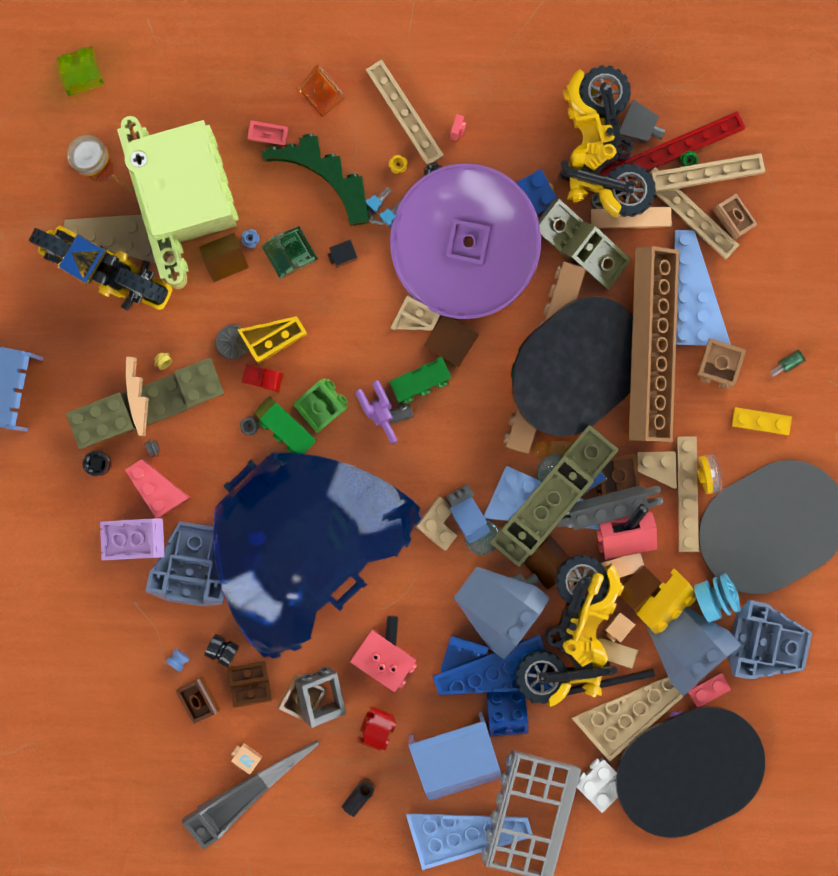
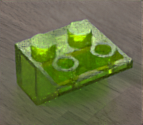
M93 46L83 47L76 52L66 53L56 58L59 76L68 96L104 84L103 75Z

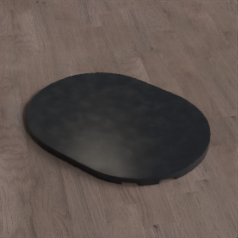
M604 297L578 298L560 308L523 341L512 365V395L518 411L532 427L554 436L576 435L583 432L588 425L593 426L628 396L631 391L633 316L626 308L616 301Z
M709 706L689 709L646 729L629 743L617 765L615 786L618 800L631 821L650 834L667 838L691 835L734 815L754 798L764 777V748L754 728L735 712L722 707Z

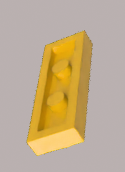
M734 407L731 426L789 435L792 416Z

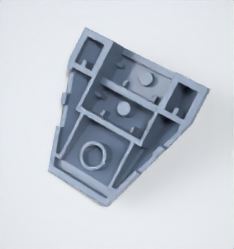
M179 522L164 549V557H160L149 572L146 593L166 601L205 607L223 604L226 582L217 527Z
M476 567L456 593L454 599L488 648L505 659L538 618L550 597L534 585Z
M748 600L741 611L736 614L732 629V635L741 644L728 657L733 676L752 680L757 679V677H769L774 674L805 670L812 632L789 619L783 613L778 612L769 604Z
M688 607L683 609L681 615L677 619H673L667 628L657 635L647 626L670 682L683 696L741 646L728 630L714 622L709 623L704 616Z

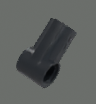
M366 778L359 782L358 786L341 806L346 813L355 817L367 800L372 797L375 790L374 782ZM368 785L371 791L364 793L361 791V786Z

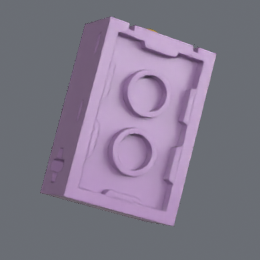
M163 519L100 522V528H102L100 530L101 552H103L101 554L102 560L164 557Z

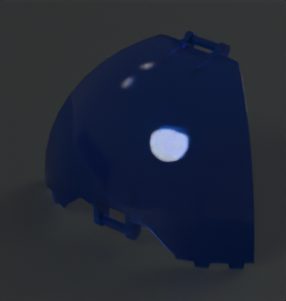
M272 453L259 465L250 459L247 462L248 465L230 482H226L223 485L229 493L215 507L213 533L219 580L233 617L243 634L263 657L270 656L274 659L281 657L280 653L286 650L296 651L301 649V644L312 638L311 633L316 613L319 609L330 602L337 610L341 611L344 608L343 605L362 587L365 588L368 585L359 575L368 562L393 556L397 557L403 546L408 547L412 540L410 537L414 524L417 525L421 516L419 515L420 507L406 494L383 479L355 466L325 457L299 453ZM254 471L238 488L235 489V487H236L250 472ZM351 576L356 583L337 600L332 594Z

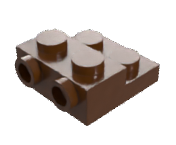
M636 454L612 457L601 470L606 479L596 485L597 493L605 495L640 486Z

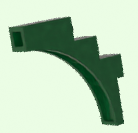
M305 134L303 138H299L300 146L288 144L285 145V148L268 147L266 151H262L264 162L293 163L321 176L340 197L345 206L350 226L369 224L363 177L358 176V174H349L347 178H343L341 158L336 156V154H327L325 158H321L318 136Z

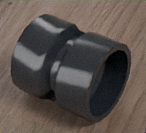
M91 451L83 459L84 470L92 476H103L110 471L112 466L110 457L102 451Z
M215 633L204 656L211 660L218 659L219 664L228 668L239 645L231 641L225 642L224 637Z

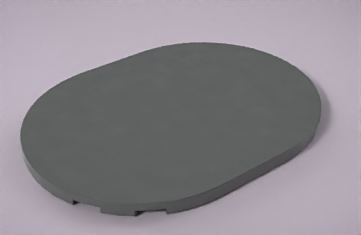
M784 460L767 464L732 483L714 496L702 515L699 526V547L705 564L719 580L720 575L726 573L737 591L749 594H765L777 591L818 569L838 551V485L820 468L795 460Z

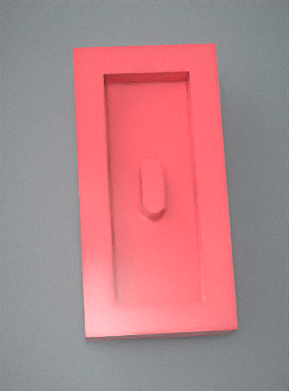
M456 115L450 134L451 140L458 141L459 137H463L466 128L464 116Z
M251 120L247 139L249 141L285 147L289 127Z
M720 672L696 685L688 693L695 706L701 707L731 689Z

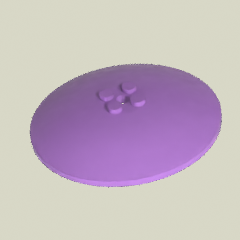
M477 164L445 166L430 172L416 182L403 197L397 208L390 234L393 265L408 293L415 300L428 306L429 310L457 319L484 317L507 307L524 291L531 281L540 257V225L528 196L517 183L505 174L490 167ZM471 236L474 240L471 247H467L464 243L465 238Z

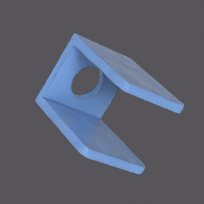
M472 497L450 508L468 543H472L490 533L487 521Z

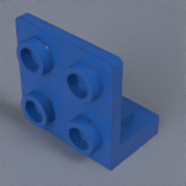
M451 635L440 672L486 655L488 646Z
M520 691L487 692L490 737L528 734V716L524 695Z

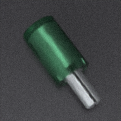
M797 349L778 361L779 366L770 371L771 376L774 377L782 371L788 373L806 361L805 357Z

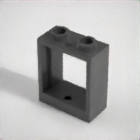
M322 667L314 673L304 674L299 679L294 680L304 722L311 728L346 714L338 675L332 668ZM330 680L334 702L312 710L308 689Z

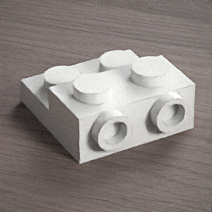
M597 758L590 764L589 767L591 769L586 773L582 772L580 774L577 788L603 813L618 798L615 786L617 772L603 758L600 760Z

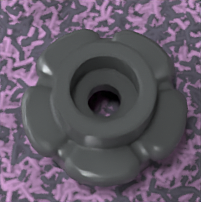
M246 417V419L240 422L241 432L245 435H254L259 428L258 421L254 420L253 417Z
M149 439V442L144 443L149 456L156 455L157 457V452L160 451L156 441L152 442Z

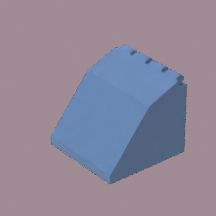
M0 347V427L28 432L29 428L16 426L18 412L11 411V408L19 409L22 393L15 392L16 388L23 389L26 376L24 373H19V370H27L29 358L43 361L42 356Z
M482 712L478 713L481 722L415 742L413 734H409L408 745L425 794L429 800L442 798L448 794L451 795L464 791L467 788L470 789L483 785V783L499 780L502 777Z

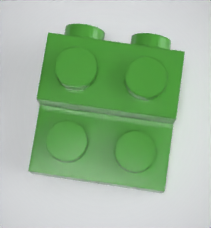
M325 378L318 381L293 403L316 433H319L349 408L346 405L348 403L347 399L342 394L338 395L334 390L336 388L334 383Z

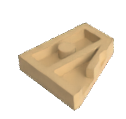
M407 295L390 328L393 330L432 331L440 314L429 310L428 306Z
M637 452L639 473L671 488H677L676 452Z

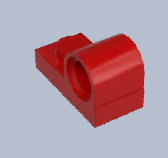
M246 364L241 383L279 392L284 374Z

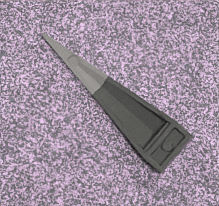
M315 741L197 806L195 811L181 819L182 824L202 849H205L220 839L258 798L316 748L319 742Z

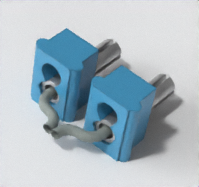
M388 187L379 196L373 195L370 199L366 200V205L369 207V221L372 224L383 225L385 223L388 227H391L393 219L396 217L395 210L400 202L393 209L389 210L387 208L383 213H380L382 222L373 220L371 210L375 214L378 213V210L383 206V200L392 192Z

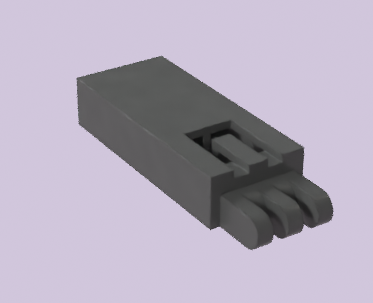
M465 484L446 495L451 506L454 507L474 494L470 486Z

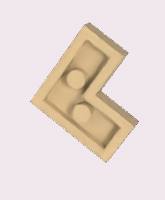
M437 497L415 527L446 551L457 535L443 524L451 514L450 508L452 506L441 497Z

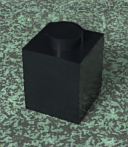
M351 239L329 248L331 252L328 253L331 265L335 263L337 268L358 260Z

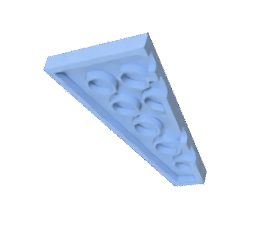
M675 230L674 250H679L676 345L707 346L709 338L731 345L695 231Z
M506 466L484 514V518L508 521L542 481ZM599 524L585 528L599 529Z
M406 813L422 870L481 853L483 848H486V834L492 826L491 816ZM505 816L502 828L533 835L528 817ZM501 832L497 846L511 844L514 835ZM518 836L517 842L528 838Z

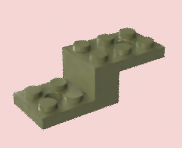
M555 197L538 220L541 236L567 260L586 268L585 271L607 290L611 288L632 260L596 226L584 222L559 198ZM561 220V227L556 230L555 223ZM609 258V265L604 268L603 262Z

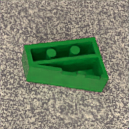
M439 357L429 364L422 365L418 369L389 381L398 403L403 402V404H407L413 401V397L418 394L422 397L431 393V388L438 386V389L449 385L448 381L452 377L443 358Z
M270 396L254 412L260 419L258 423L266 431L271 429L274 432L272 436L279 443L284 441L288 445L286 449L293 456L297 453L302 457L317 441Z

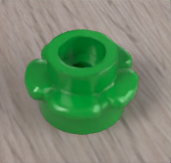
M687 151V153H683L680 157L682 167L697 165L699 161L698 156L693 151Z

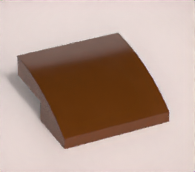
M442 316L424 346L459 368L479 335L455 319Z
M265 661L227 668L234 708L272 701Z

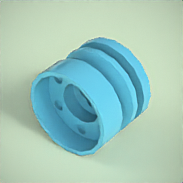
M726 573L720 575V580L717 577L713 578L714 587L707 580L694 585L699 606L709 623L722 618L721 609L728 616L732 614L731 608L735 613L741 611L738 592Z

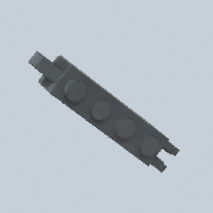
M635 486L576 502L557 525L558 527H574V530L631 516L640 504H644L645 507H648V511H650V507L663 503L662 497L647 499L648 496L660 493V487L653 486L644 489L643 486Z

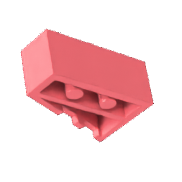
M141 459L125 470L156 519L164 516L191 498L146 460Z

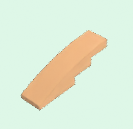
M649 207L644 213L638 214L635 217H623L621 214H618L617 219L608 214L605 209H591V225L596 226L598 229L672 227L671 207Z
M126 357V385L131 415L138 435L145 436L149 398L141 397L143 378L135 377L137 358Z

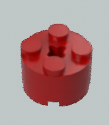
M371 706V712L368 711L361 725L360 732H363L362 738L358 736V743L378 751L386 750L389 744V739L387 738L390 732H394L397 722L394 721L393 714Z

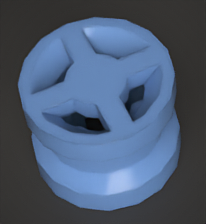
M175 648L173 655L168 657L166 662L181 672L183 665L188 663L190 658Z

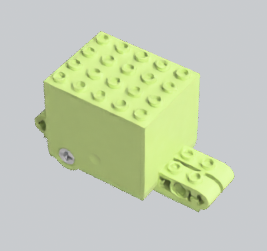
M127 116L122 120L121 128L117 129L159 276L163 282L169 283L173 288L181 289L187 283L186 272H189L186 260L181 258V254L184 253L181 242L237 227L236 221L239 220L235 206L232 203L234 200L228 187L226 173L222 167V159L217 150V142L210 125H206L204 120L149 135L146 127L142 128L137 118ZM132 128H133V130H134V133H135L136 136H137L136 139H135V137L133 136V134L131 133V132H132ZM174 256V260L168 263L167 258ZM173 271H175V272L177 273V275H178L176 281L173 280V279H175V275H174V272H173Z

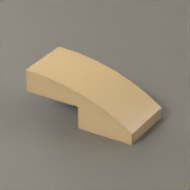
M599 637L598 640L607 653L608 661L633 668L638 650Z

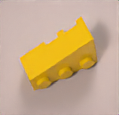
M297 316L237 329L258 364L308 335Z
M675 568L670 572L673 576L666 584L662 582L659 586L661 588L659 593L655 597L651 596L637 613L638 617L655 635L663 632L673 619H677L681 615L683 609L692 605L696 600L694 589Z

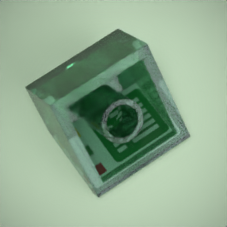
M300 226L273 236L261 246L280 279L292 275L318 260Z

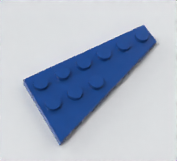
M538 634L520 641L505 659L492 652L435 674L432 678L439 695L520 691L516 685L515 678L517 665L530 652L546 650L541 636ZM537 663L536 665L539 669L543 670L545 663ZM534 665L529 669L528 673L536 674ZM548 665L547 670L552 669V667ZM527 676L529 685L536 680L535 677ZM538 682L532 688L540 690V683ZM548 683L544 685V689H549L552 687Z

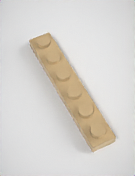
M381 59L367 68V74L426 165L444 157L442 151L383 60Z
M760 153L652 172L651 175L653 181H655L656 192L764 174L766 171L762 154Z
M655 167L650 174L659 170ZM680 189L655 193L665 205L671 207V210L725 260L739 246L732 237Z
M697 436L677 437L678 552H699Z

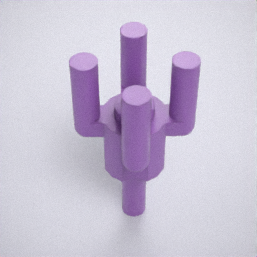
M378 380L372 383L379 397L378 400L369 404L362 389L357 390L355 394L367 417L373 420L376 427L382 426L390 443L395 444L398 440L389 424L393 419L390 412L392 405Z

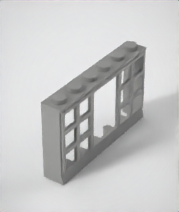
M511 750V754H508L506 758L507 769L506 773H503L501 777L502 788L501 792H498L496 796L497 807L491 815L492 826L486 834L487 845L482 850L481 860L486 867L521 875L553 876L581 768L577 765ZM520 758L533 761L530 775L517 772ZM537 763L550 765L547 779L534 776ZM555 767L568 770L565 783L552 781ZM515 776L529 779L525 793L512 790ZM533 781L546 783L542 797L530 794ZM550 785L563 788L560 801L547 799ZM511 794L558 805L550 839L502 828ZM501 832L514 835L510 849L497 846ZM518 836L531 839L528 853L515 850ZM536 840L548 843L545 857L532 854ZM496 850L509 853L507 863L493 861ZM513 854L526 857L524 868L511 865ZM531 858L544 861L541 872L528 869Z

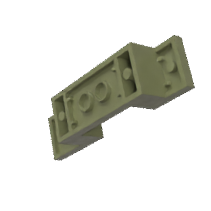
M211 358L174 371L175 374L142 386L141 397L149 398L146 426L208 403L210 399L225 394ZM119 392L66 413L79 449L136 430L127 392Z
M588 425L553 466L551 472L518 511L509 518L490 543L520 567L594 482L595 477L619 449L591 425Z

